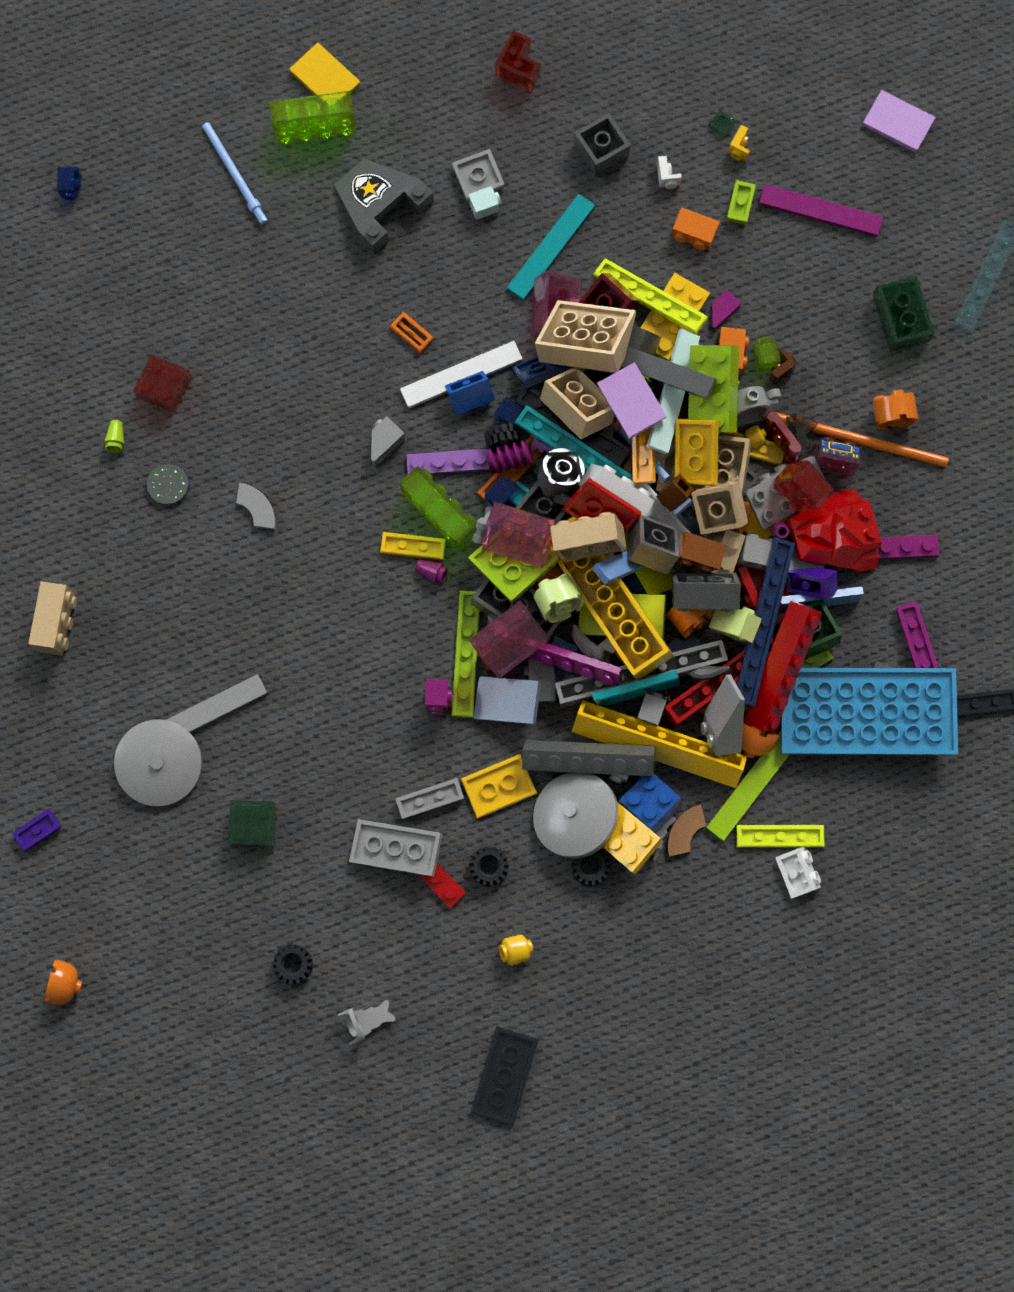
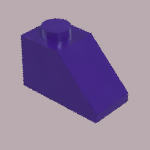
M819 567L789 570L787 575V592L826 599L837 592V571Z

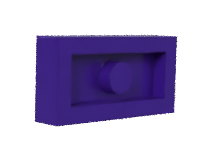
M47 809L12 834L22 850L26 852L62 828L51 809Z

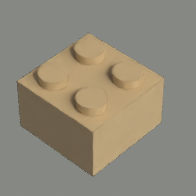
M739 481L700 488L691 493L701 535L740 528L748 523Z

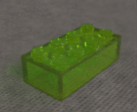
M351 91L269 102L276 142L290 143L295 139L307 141L316 136L328 138L332 134L341 133L342 135H349L352 131H357Z
M417 466L399 482L401 494L459 553L472 541L473 534L477 531L475 525L477 522L469 513L466 515L461 510L462 506L455 498L451 500L446 495L448 493L447 490L440 483L437 485L432 480L433 476L427 469L424 468L422 470Z

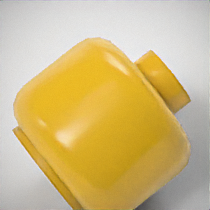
M758 425L747 429L744 436L750 439L752 448H758L765 444V436L767 434L764 428L760 429Z

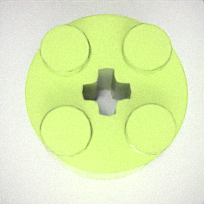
M568 573L552 580L545 579L538 584L539 589L534 594V600L545 621L548 619L550 623H557L570 618V613L576 609L578 612L584 605V600Z

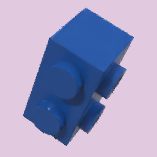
M484 371L444 385L451 407L456 415L466 414L471 409L479 406L483 407L495 401L489 379Z

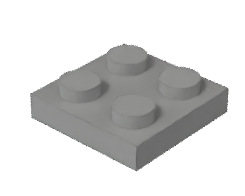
M490 149L452 162L453 170L466 201H469V194L492 186L493 191L505 188Z

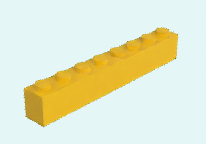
M582 700L572 729L573 733L605 744L655 746V761L734 788L738 785L747 756L739 753L716 756L713 749L709 748L707 742Z

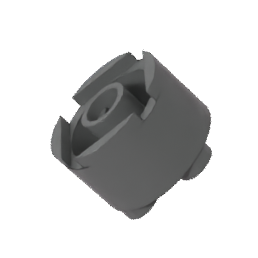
M559 448L550 451L544 458L537 475V481L543 494L547 497H554L555 494L560 495L561 493L573 496L584 475V463L579 456L576 457L568 449Z

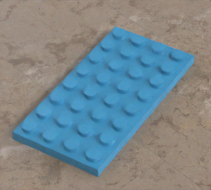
M801 668L796 684L789 696L788 704L781 717V755L957 756L956 668Z

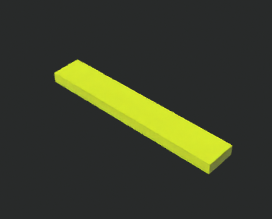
M607 259L602 261L593 274L595 278H598L601 273H610L640 300L638 303L693 334L698 335L708 321V316Z

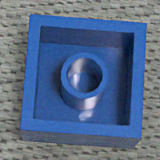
M654 773L653 776H642L619 800L625 809L654 833L682 807L681 797Z

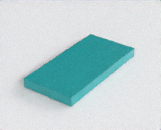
M675 670L592 693L596 705L605 707L645 696L646 693L650 694L651 691L659 692L677 687L681 683Z

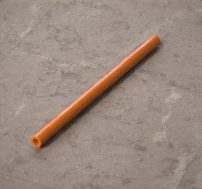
M775 412L786 426L945 468L948 463V457Z

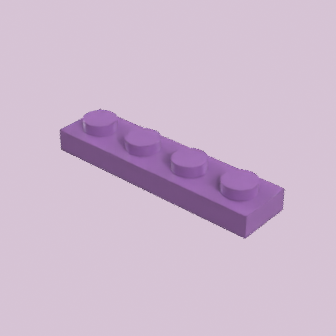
M475 449L406 454L408 476L490 471L487 459L488 450Z

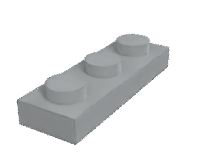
M455 778L395 799L403 820L464 800L458 779Z

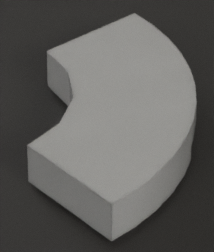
M239 483L236 504L245 507L251 512L255 528L275 530V514L268 499L256 488Z

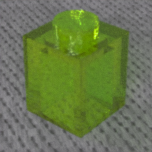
M774 337L756 339L752 346V352L758 371L773 368L781 361Z

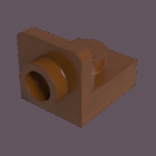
M782 349L778 355L781 362L771 369L772 372L769 379L774 385L793 372L796 366L794 356L790 352L787 353L785 349Z

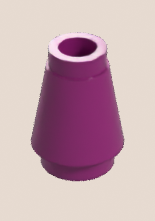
M784 521L773 524L770 529L772 538L776 537L787 541L791 536L788 523ZM781 527L786 530L783 536H780L778 533Z
M419 560L415 567L416 572L435 584L438 582L444 583L448 574V568L444 567V564Z

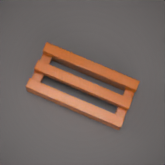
M404 312L389 326L391 330L420 354L434 340L431 334ZM401 320H406L427 339L424 341ZM399 325L401 328H403L407 333H409L413 338H415L421 344V346L415 343L411 338H409L404 332H402L396 326Z

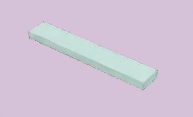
M680 329L670 362L690 369V345H698L700 336ZM667 384L663 385L659 404L667 418L652 426L647 443L648 448L663 454L669 453L675 431V422L679 416L685 391Z

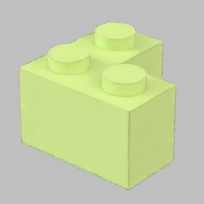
M743 607L741 610L734 609L733 612H722L721 609H716L709 628L733 640L745 644L747 642L753 643L762 619L754 615V610Z

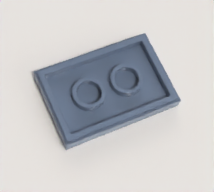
M479 676L473 719L536 725L541 682Z

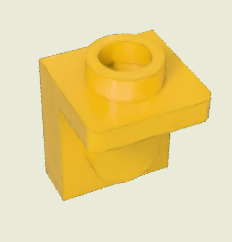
M743 125L738 129L728 150L731 157L738 161H746L750 150L744 148L749 137L746 136L748 128Z

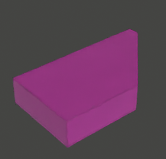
M725 290L712 303L713 330L741 306V302L728 290Z

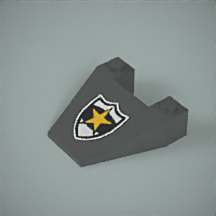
M367 159L361 160L334 184L360 241L373 254L389 241L388 232L378 221L403 199L418 215L434 202L433 192L419 178Z

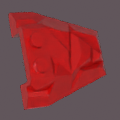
M856 491L835 492L787 520L799 561L821 566L824 564L834 565L835 569L848 568L851 569V572L855 573L877 569L879 560L877 549L882 545L881 537L870 502L861 499V496Z

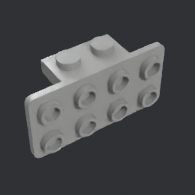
M810 456L794 465L787 466L784 463L774 468V473L769 474L768 472L757 477L758 481L752 484L753 487L748 489L745 495L760 527L765 529L828 495L830 489L815 457Z

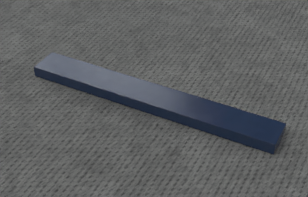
M776 537L772 541L754 613L755 616L762 620L753 643L747 642L736 684L745 699L744 706L750 708L755 707L795 543Z

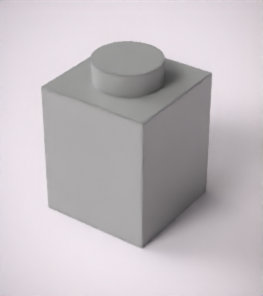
M652 691L650 694L646 693L637 719L658 726L666 700L662 699L663 695Z

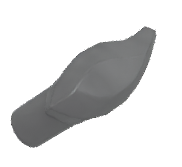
M730 665L723 667L705 666L693 670L689 675L693 677V682L697 684L701 679L714 677L728 671Z

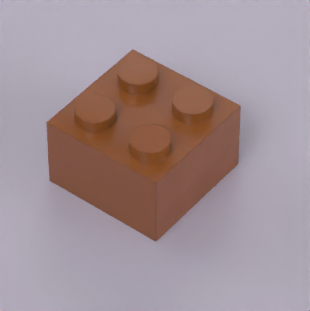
M688 532L678 535L679 558L673 567L678 569L686 567L692 569L691 572L704 573L720 570L726 547L725 544Z

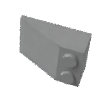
M731 674L725 676L705 710L704 720L701 722V732L703 735H706L708 746L713 749L716 756L739 753L742 750L745 699Z

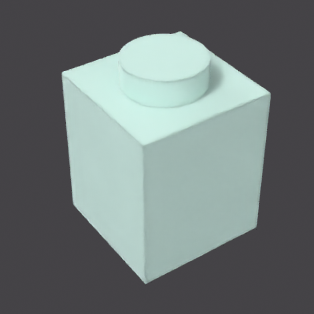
M492 186L469 194V204L476 220L499 212L501 199L498 192L494 193Z

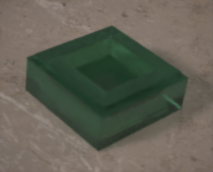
M719 110L708 124V127L725 138L736 124V120L722 110Z

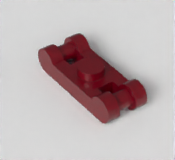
M768 413L763 426L766 434L771 435L776 446H779L786 456L785 462L789 465L796 464L798 455L802 450L800 443L777 413Z

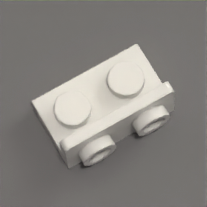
M805 847L775 857L791 899L821 888L819 884L821 883L820 876L817 871H814L811 864L813 862L812 856Z

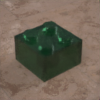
M230 800L228 844L233 847L274 848L277 804L269 801Z

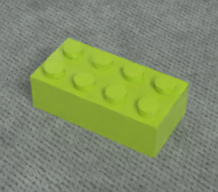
M690 345V369L714 377L717 381L709 400L689 393L688 419L719 420L718 432L737 433L739 347L732 345Z

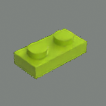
M736 180L726 221L747 224L756 184Z

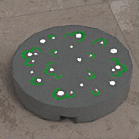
M160 465L153 469L147 479L148 493L154 501L161 505L170 506L181 502L189 490V479L184 470L177 465Z

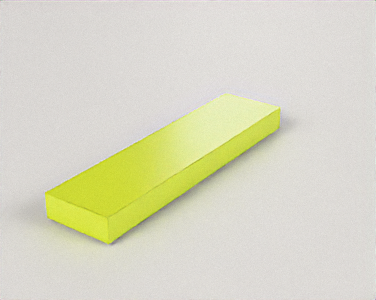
M824 825L736 826L737 848L824 847Z

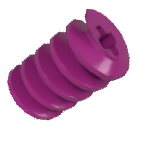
M523 440L520 442V447L513 442L512 449L507 444H504V451H501L499 446L496 447V453H493L490 448L488 449L487 459L492 475H494V470L499 474L502 473V468L510 471L511 465L514 469H518L519 463L522 467H526L527 461L530 465H533L531 449Z

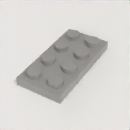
M358 819L349 862L434 877L443 834Z

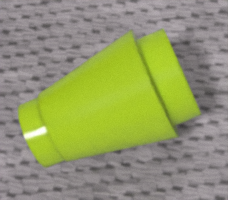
M110 421L103 443L105 450L108 452L119 453L125 446L123 423L121 421Z

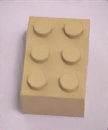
M578 367L569 369L546 380L540 399L580 439L612 424L615 414L601 390Z
M610 512L601 513L599 517L594 518L588 516L580 517L578 521L573 522L559 521L556 523L557 525L550 526L553 551L563 562L627 550L623 524L615 514Z
M40 582L28 643L39 653L63 656L64 651L68 649L69 638L66 637L68 630L72 629L73 618L70 616L72 609L76 608L77 597H74L75 594L67 585Z

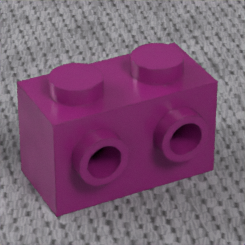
M426 679V711L430 712V715L443 716V712L448 713V707L453 705L452 690H449L448 680Z

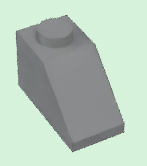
M387 416L383 420L379 419L372 429L371 460L375 467L405 440L404 432Z

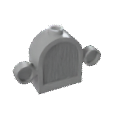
M753 386L738 390L737 428L763 423L771 409L770 407L777 406L779 400L782 399L780 389L776 388L765 392L763 387Z

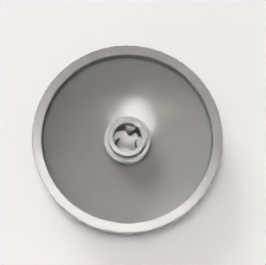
M149 720L134 726L123 736L116 749L114 769L120 786L131 798L149 806H165L180 801L196 786L202 770V755L193 735L181 725L167 720Z
M565 773L549 782L537 798L533 812L536 834L546 848L565 858L589 856L600 850L612 837L618 822V803L611 788L599 777L591 773Z

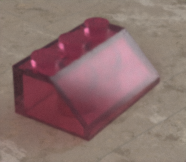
M545 271L534 278L531 337L538 338L557 300L575 303L580 301L582 297V279Z
M494 502L487 519L482 549L543 569L552 546L550 526L556 525V521Z
M519 601L470 638L469 642L499 679L551 639L527 607Z

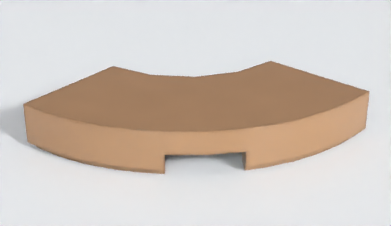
M701 805L685 811L674 823L668 838L669 857L690 852L692 836L698 829L706 826Z

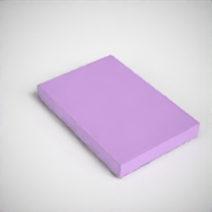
M881 90L862 126L916 153L935 117Z
M635 362L597 383L629 439L667 418Z

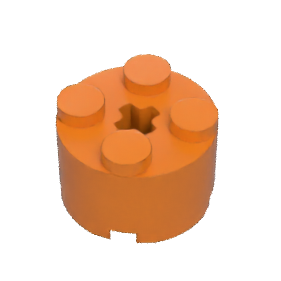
M895 390L889 396H876L873 398V408L878 430H888L887 426L906 428L916 424V420L919 421L914 393H904L903 390Z
M672 608L666 616L686 639L695 632L694 628L699 630L708 623L706 618L710 619L713 617L716 609H712L711 612H702L699 609L681 612Z

